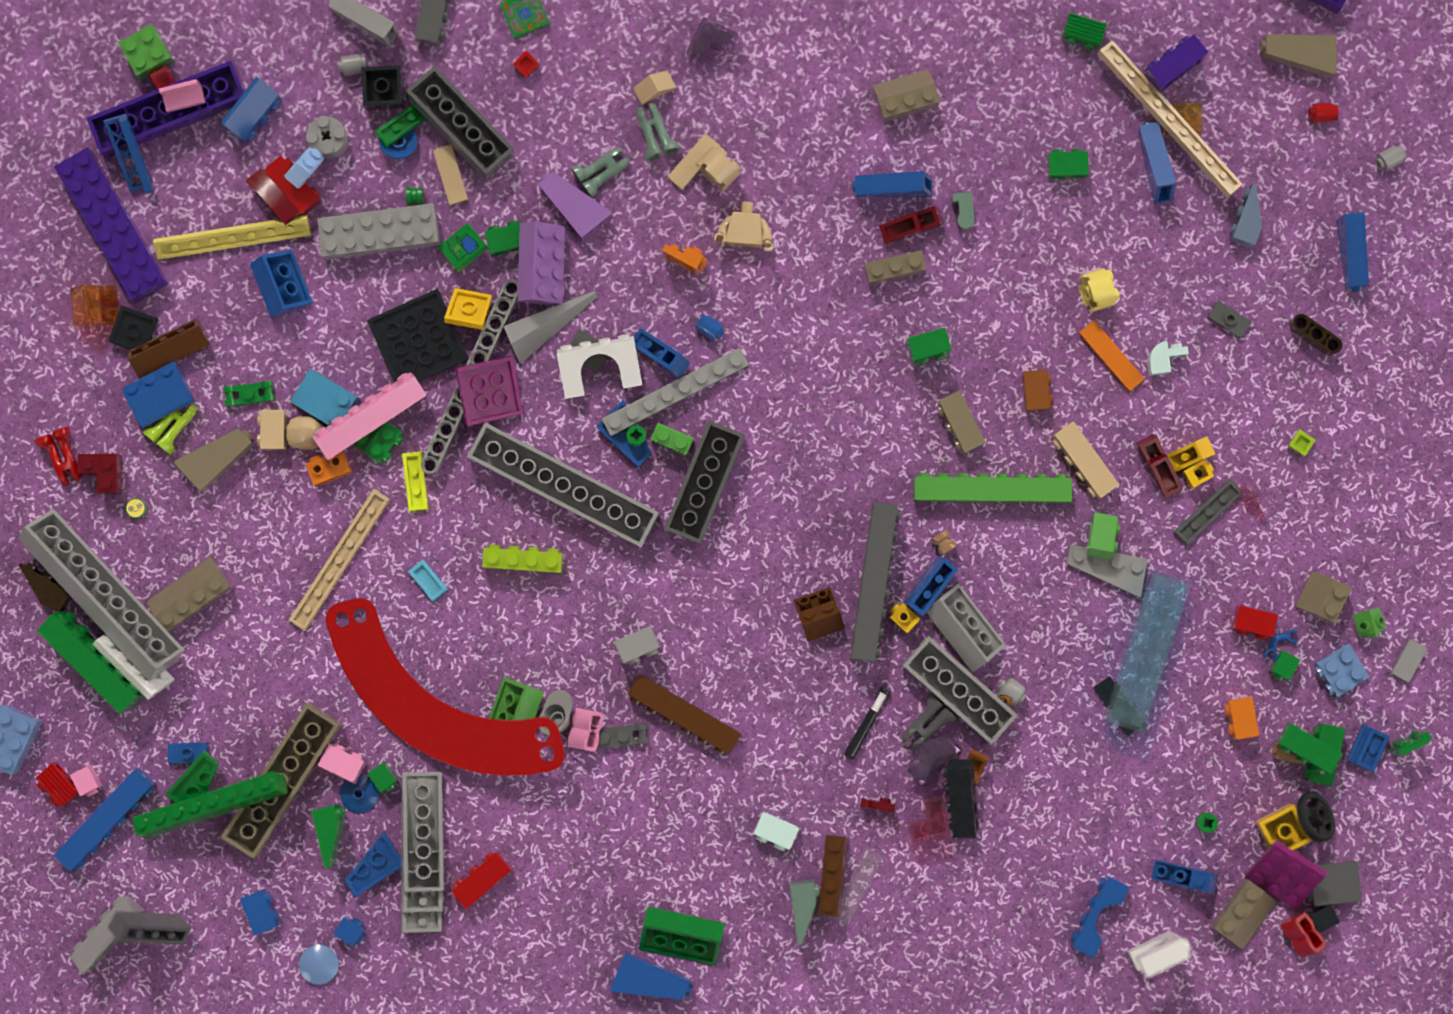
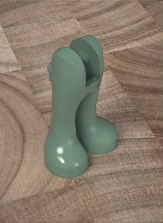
M650 103V113L653 116L650 120H646L642 107L636 109L638 122L647 143V150L645 152L646 162H653L662 157V152L655 139L652 127H655L665 156L680 151L679 144L670 139L657 106L654 103Z
M620 147L607 152L587 167L582 168L575 165L571 168L576 179L582 184L589 197L593 198L597 194V189L604 182L620 173L630 164L628 157L618 163L614 161L615 158L623 153ZM604 167H607V169L603 171L601 174L592 178L591 180L586 181L597 171Z

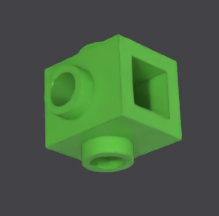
M1380 607L1353 614L1355 628L1359 637L1367 636L1368 639L1379 637V632L1386 630L1385 619L1382 616Z

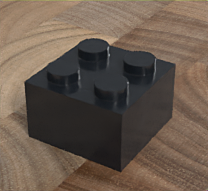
M400 65L361 67L363 106L366 111L405 108L403 69Z

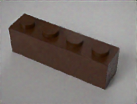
M198 318L128 351V361L140 379L173 361L186 359L195 351L204 350L210 345L209 337Z
M826 835L818 915L841 917L848 837Z

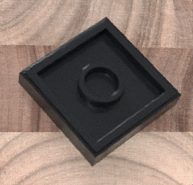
M121 305L108 342L132 350L151 341L159 318Z

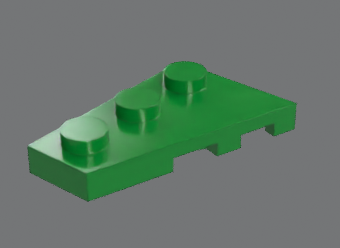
M204 750L166 792V795L177 803L207 793L219 762Z

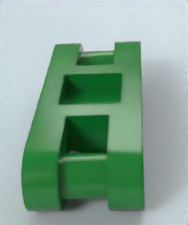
M273 381L223 387V393L226 394L225 407L275 401V394H272ZM259 389H264L265 395L260 396ZM239 392V399H234L233 393Z

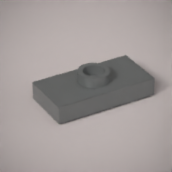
M1220 301L1216 303L1207 317L1239 339L1251 324L1250 320Z

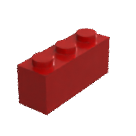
M280 155L263 171L288 197L302 215H307L322 202L318 198L321 194L314 186L308 187L306 184L308 180L300 188H296L284 175L293 166V162L288 157L284 159Z
M498 851L494 854L492 852L488 853L483 858L484 863L478 867L476 864L468 871L469 876L463 880L461 877L453 884L454 889L451 892L465 909L469 908L513 869Z

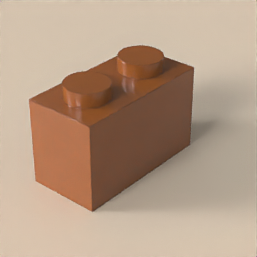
M1047 369L1023 371L1022 384L1025 412L1049 410L1051 408L1050 405H1053V394L1049 393L1051 375L1047 374Z

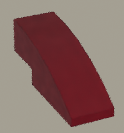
M261 169L245 180L250 189L285 226L301 214L288 197Z
M932 206L881 224L879 228L885 244L940 227L944 223L938 206Z
M1151 434L1136 442L1148 469L1164 497L1167 498L1183 490L1158 437Z

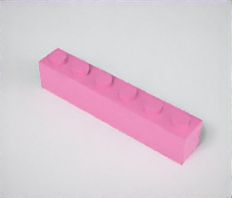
M411 372L400 375L395 383L385 385L378 394L368 396L363 404L353 406L343 417H336L332 420V424L326 428L318 429L312 438L326 459H331L425 397L426 393Z

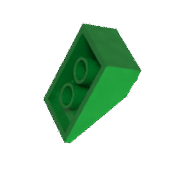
M340 803L311 811L325 869L335 865L345 823L344 818H347L344 806L341 807Z

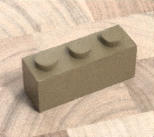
M922 250L865 263L864 270L868 286L924 273L926 265Z
M960 390L937 402L939 405L936 407L941 417H945L947 421L945 424L949 434L953 433L956 439L954 445L958 452L962 451L964 455L986 443Z

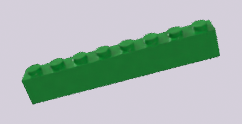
M272 771L134 816L132 818L135 835L149 839L288 794L284 774Z

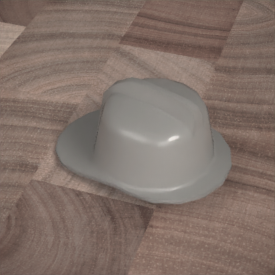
M565 690L552 692L548 696L540 717L552 719L558 725L560 732L565 731L571 722L570 713L573 704L569 693ZM540 727L541 732L545 735H550L548 729Z

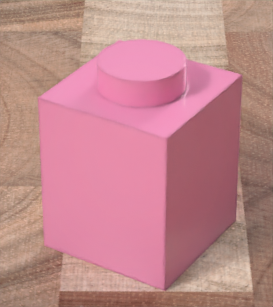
M92 765L70 775L80 796L87 795V797H91L99 792L98 788L102 787Z

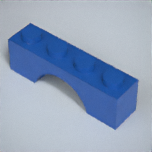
M1107 875L1098 882L1097 888L1099 890L1096 896L1092 895L1088 902L1090 908L1087 914H1082L1079 920L1081 925L1078 931L1074 930L1070 937L1073 948L1092 958L1095 957L1103 941L1096 930L1098 914L1107 906L1121 905L1130 887Z

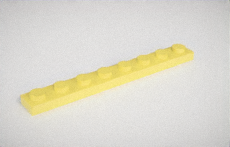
M303 215L297 216L286 226L278 219L153 239V245L159 260L311 236L308 216Z

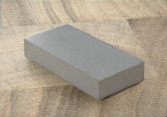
M1408 639L1390 673L1409 683L1428 648L1412 639Z

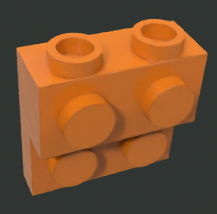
M665 244L662 250L663 257L696 275L699 271H704L708 262L707 258L702 254L703 251L692 246L691 248L686 247L682 253L680 247L674 244L670 246Z

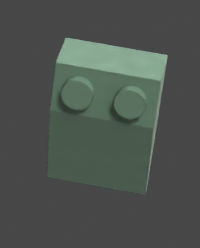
M813 879L789 882L798 945L803 943L816 905V897H820L818 884H814Z

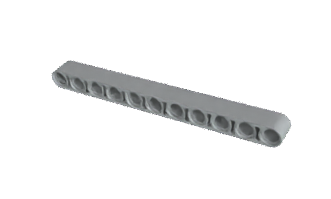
M509 279L503 284L466 365L475 364L474 360L477 355H483L485 357L484 362L491 359L504 331V326L507 325L518 301V281ZM509 285L517 286V291L514 294L507 292ZM502 302L509 304L507 311L499 310V305ZM493 320L501 321V326L498 329L491 328ZM486 337L493 339V343L489 347L483 345V340ZM458 384L421 462V469L429 475H434L440 470L464 418L462 402L458 398ZM453 408L460 409V415L456 418L450 416V411ZM446 425L452 427V432L449 435L442 434V428ZM442 443L444 445L441 453H435V444ZM431 460L434 461L436 465L434 470L427 471L426 463Z

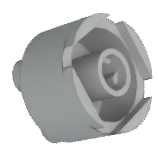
M320 116L309 125L306 135L307 142L311 149H317L324 156V159L336 158L345 152L348 147V134L337 119L329 116ZM326 135H327V136L330 135L331 139H330V140H328V139L325 140L324 137H325Z

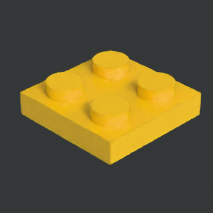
M455 288L444 317L445 323L483 330L493 301L492 295Z

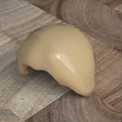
M295 417L290 420L286 427L288 444L300 450L316 449L318 446L312 436L315 435L318 429L325 426L316 418Z

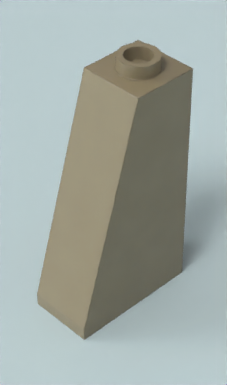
M1266 34L1263 40L1260 41V52H1263V58L1327 78H1333L1336 75L1337 35Z
M238 428L177 459L174 464L201 492H205L255 445L252 441L254 437L246 429L242 431Z

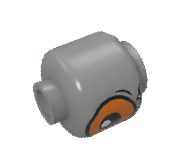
M1013 678L1007 681L1003 679L996 688L999 690L997 697L1009 707H1018L1026 697L1025 687Z

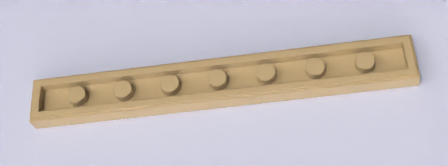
M375 489L372 490L288 621L304 631L307 630L390 501L389 498Z

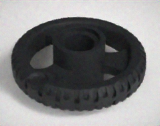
M1316 792L1302 794L1298 799L1296 808L1302 829L1308 837L1316 842H1325L1331 839L1335 832V818L1328 802ZM1307 801H1314L1316 806L1309 809Z

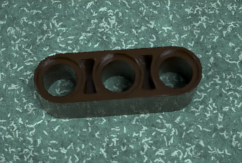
M1298 314L1289 322V328L1293 333L1325 355L1332 356L1341 351L1343 347L1341 339L1307 315ZM1296 319L1303 321V328L1296 326ZM1312 330L1319 332L1320 337L1318 340L1312 337ZM1329 341L1335 344V351L1328 348Z

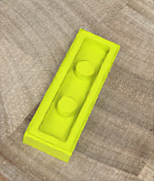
M422 451L402 454L408 510L409 512L429 510L425 474L421 469Z

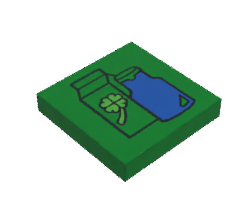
M466 223L438 246L458 273L489 249L469 223Z

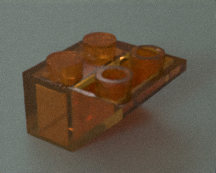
M82 284L70 289L74 327L114 325L119 312L117 286Z

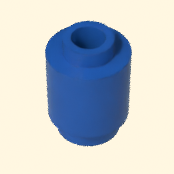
M703 314L695 325L698 332L712 341L715 339L720 340L725 332L722 329L724 325L709 315Z

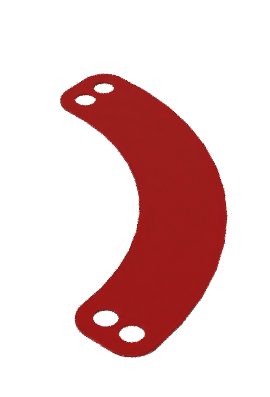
M355 598L336 603L329 608L326 614V625L343 671L357 694L372 713L409 745L434 759L454 767L484 774L501 776L532 775L551 772L562 765L565 751L559 727L552 719L536 717L523 720H498L468 714L453 708L425 690L402 666L389 646L376 608L371 601L365 598ZM358 608L364 609L367 613V618L362 623L354 619V612ZM339 613L348 615L349 623L347 626L340 627L336 623V617ZM540 727L548 729L550 733L549 739L545 742L539 741L536 737V731ZM550 747L553 749L554 758L551 761L542 759L540 755L542 748Z

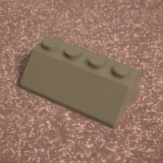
M210 556L149 599L147 603L155 619L168 633H171L234 587L213 557Z

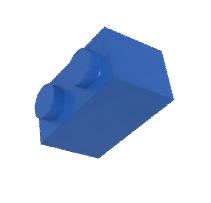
M262 889L240 899L254 936L280 925L278 922L280 921V916L277 910H273L271 905L273 898L269 891L266 892L265 889Z

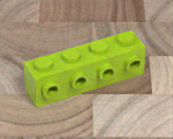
M489 544L488 548H483L482 567L562 574L563 553H559V549L547 548V552H540L539 548L528 547L527 551L520 550L519 546H508V549H500V545Z

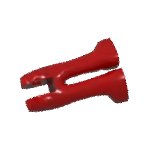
M68 426L34 440L37 447L47 451L55 473L63 486L70 485L65 472L67 469H70L76 482L82 479V475L77 473V461L69 444L70 429ZM54 438L58 442V445L63 453V456L65 458L64 462L61 460V457L58 453Z

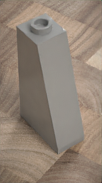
M329 0L328 7L332 12L388 48L399 33L393 21L357 0Z

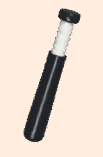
M883 687L879 689L878 698L873 707L867 712L844 752L846 757L850 759L856 757L879 714L878 711L886 697L891 694L889 690Z

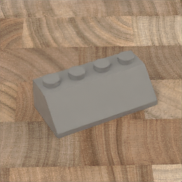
M959 583L937 599L926 612L972 672L987 663L1006 646Z
M129 895L119 896L112 903L114 906L110 912L106 911L99 918L101 922L98 926L91 927L85 934L87 938L83 942L79 941L72 949L74 953L70 957L82 974L92 971L118 942L108 929L115 912L145 911Z

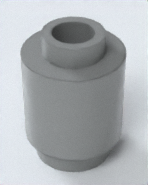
M364 55L343 56L341 61H338L340 73L344 72L345 76L362 73L361 67H367Z
M1393 146L1377 154L1375 163L1380 170L1382 169L1386 172L1402 164L1406 160V153L1401 146Z

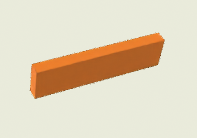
M1095 320L1079 332L1080 336L1129 392L1145 379Z

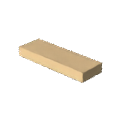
M705 133L669 174L668 179L683 190L702 168L701 166L697 167L696 163L712 147L718 148L720 145Z
M447 145L434 149L433 152L449 205L452 206L469 201L453 147Z

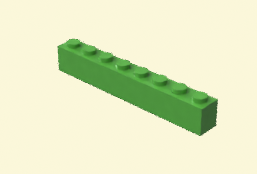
M918 473V476L914 477L913 501L1072 502V478H1067V475L1063 474L1055 475V478H1047V474H1036V478H1028V474H1016V478H1009L1008 474H996V477H989V474H977V477H969L967 473H959L957 477H949V473H938V477H930V473Z

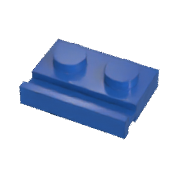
M1362 724L1346 760L1374 772L1390 736Z

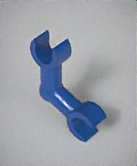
M1288 630L1286 633H1274L1268 649L1263 653L1264 658L1267 657L1269 651H1272V660H1276L1278 641L1288 640L1289 642H1297L1298 639L1292 640L1290 638V634L1297 631Z

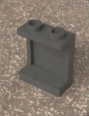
M1348 860L1318 865L1326 870L1327 874L1307 896V900L1310 901L1311 905L1319 906L1362 901L1358 861Z

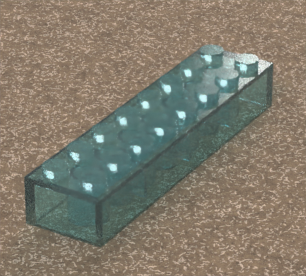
M1155 570L1149 572L1102 721L1138 733H1144L1191 582Z

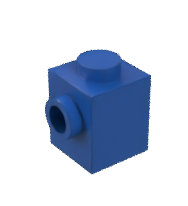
M345 916L333 935L354 947L357 943L360 945L364 940L366 928L361 920Z

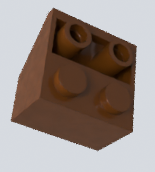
M830 587L793 600L808 641L845 629L840 610Z

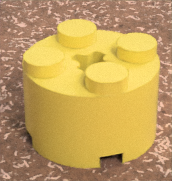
M1101 268L1080 275L1078 281L1082 280V285H1079V291L1085 306H1090L1089 312L1091 313L1114 306L1116 300L1120 299L1117 288H1114L1112 282L1114 278L1111 270Z

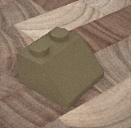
M1311 571L1295 607L1330 624L1336 623L1352 587Z

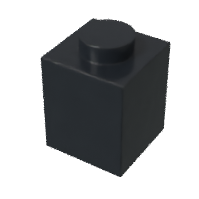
M1331 904L1322 905L1307 913L1319 933L1340 923Z

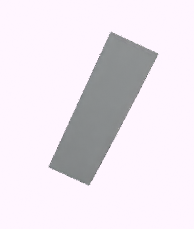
M402 772L401 933L442 932L444 891L442 772Z

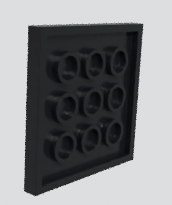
M438 288L367 320L394 383L398 381L397 378L400 375L410 372L418 382H421L469 360L455 325L445 323L444 321L447 307Z

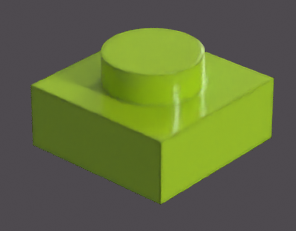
M1299 429L1288 444V447L1304 457L1316 440Z

